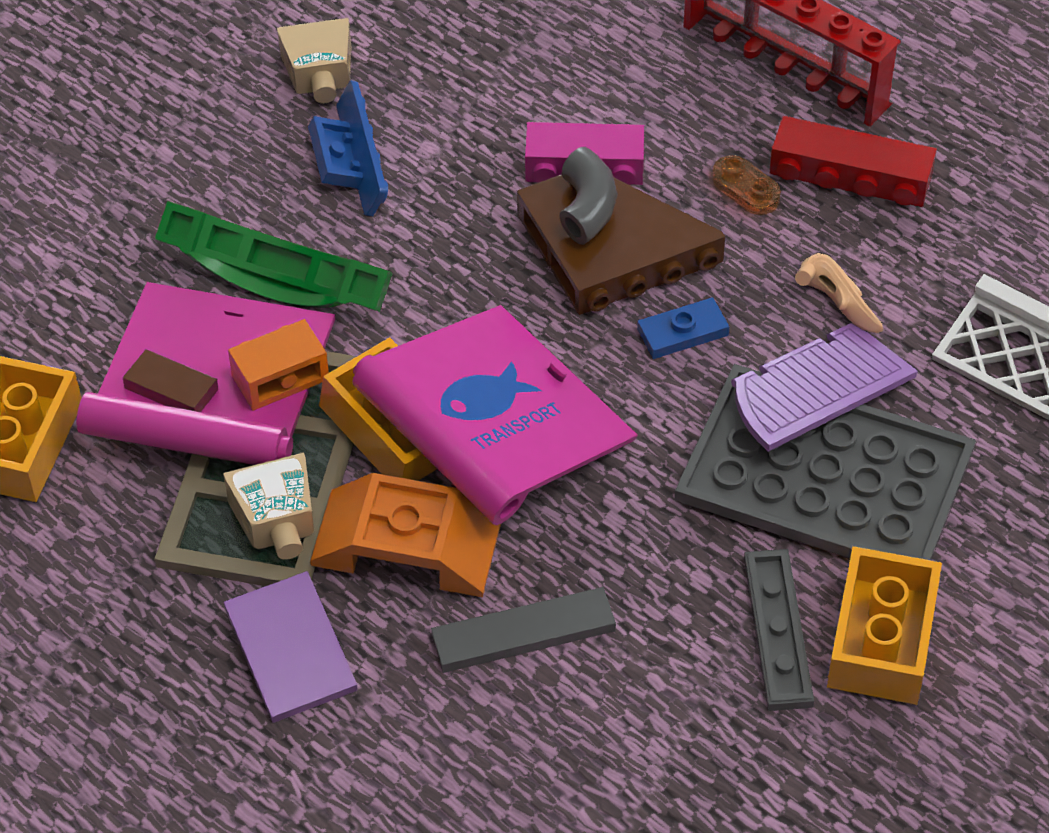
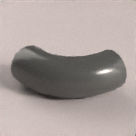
M580 147L568 156L562 168L563 179L573 186L577 196L567 208L560 212L559 218L569 237L578 244L584 245L594 238L610 221L618 194L610 168L592 150L587 147Z

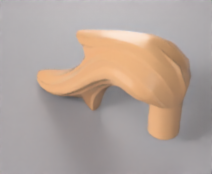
M817 253L802 262L801 268L795 276V280L799 285H809L826 293L839 310L859 328L872 333L883 331L882 323L861 298L862 292L831 257Z

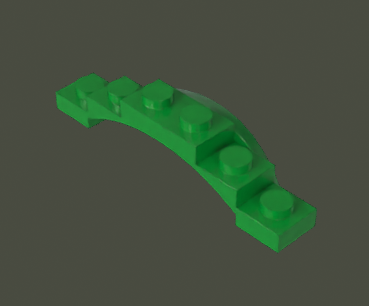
M167 201L155 236V240L178 247L185 255L199 265L232 284L266 298L296 306L330 308L353 303L380 312L393 274L382 268L292 243Z

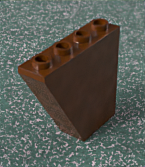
M562 175L517 190V216L578 315L589 311L603 310L610 303L627 297H638L646 290L664 283L673 284L683 276L699 270L708 271L713 269L719 263L724 262L725 235L722 231L614 178L618 195L612 217L594 238L581 245L569 237L560 222V212L567 208L577 196L576 190L563 179Z

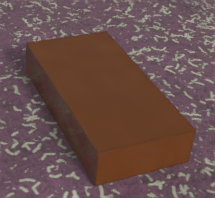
M147 349L122 377L124 388L165 406L201 412L219 390L216 378Z

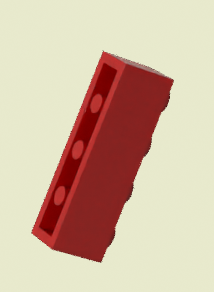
M783 116L771 150L769 174L780 176L786 180L795 179L818 184L823 188H836L855 192L864 197L873 196L892 200L901 205L923 207L933 174L937 148Z

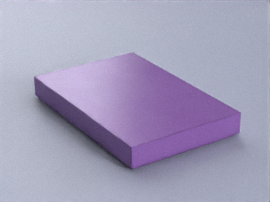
M308 571L224 602L225 611L272 723L357 691L355 678Z

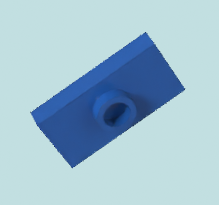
M713 297L644 318L637 322V330L653 359L729 336V325Z

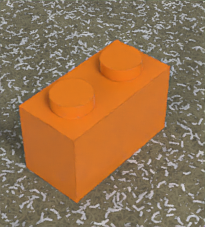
M305 319L282 326L273 332L244 341L228 349L232 378L252 411L323 382V376L329 373L327 352Z

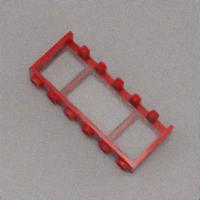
M685 0L684 28L690 30L708 14L721 21L713 29V39L716 42L726 41L736 30L751 37L744 44L743 55L746 58H756L767 46L782 53L775 61L774 71L776 74L786 75L798 62L812 69L813 71L806 78L805 87L808 91H818L829 79L843 85L845 88L838 94L837 105L840 108L847 109L861 96L867 98L864 124L869 127L893 104L889 100L897 46L901 43V40L823 0Z

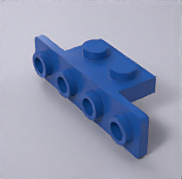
M350 80L336 106L340 120L313 116L308 125V130L321 182L357 188L364 215L374 216L380 204L384 203L387 198L388 183L383 177L380 154L376 151L373 139V127L369 124L365 110V99L361 95L358 82Z

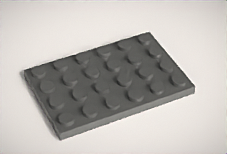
M733 365L675 489V501L847 558L851 557L852 547L855 546L932 561L973 455L976 444L975 439L862 404L767 451L753 437L742 421L735 400V387L731 384L732 379L749 371L755 372L758 376L763 374L760 371L741 365Z

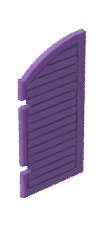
M850 323L827 334V339L830 343L827 344L824 340L818 338L760 366L759 370L763 375L758 376L755 372L749 371L732 379L731 384L735 387V400L742 421L753 437L767 451H770L916 378L918 371L868 332Z

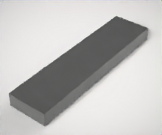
M788 549L744 552V564L768 711L813 708L814 696Z
M604 587L433 627L431 628V633L442 672L445 673L615 632L616 622Z

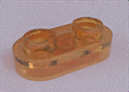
M728 155L715 162L713 167L714 185L746 211L756 215H766L778 208L781 194L779 185L748 160L740 156Z

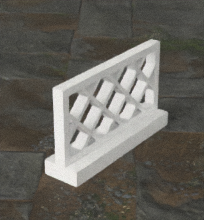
M983 274L975 286V294L933 352L932 360L1049 420V406H1047L1049 405V368H1046L1042 355L1043 352L1049 351V306ZM979 310L993 317L995 326L973 331L970 319ZM1021 331L1029 335L1032 345L1010 349L1005 334ZM999 336L1003 351L981 355L976 340ZM970 341L974 357L959 360L947 354L952 345ZM1035 354L1040 370L1017 374L1013 359ZM1006 360L1011 376L995 379L986 374L984 365ZM1043 379L1048 395L1032 398L1023 393L1021 383Z

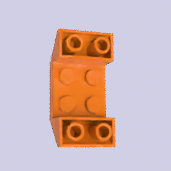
M371 473L331 490L310 564L315 567L354 574L358 556L440 570V590L483 597L501 524H492L455 487Z

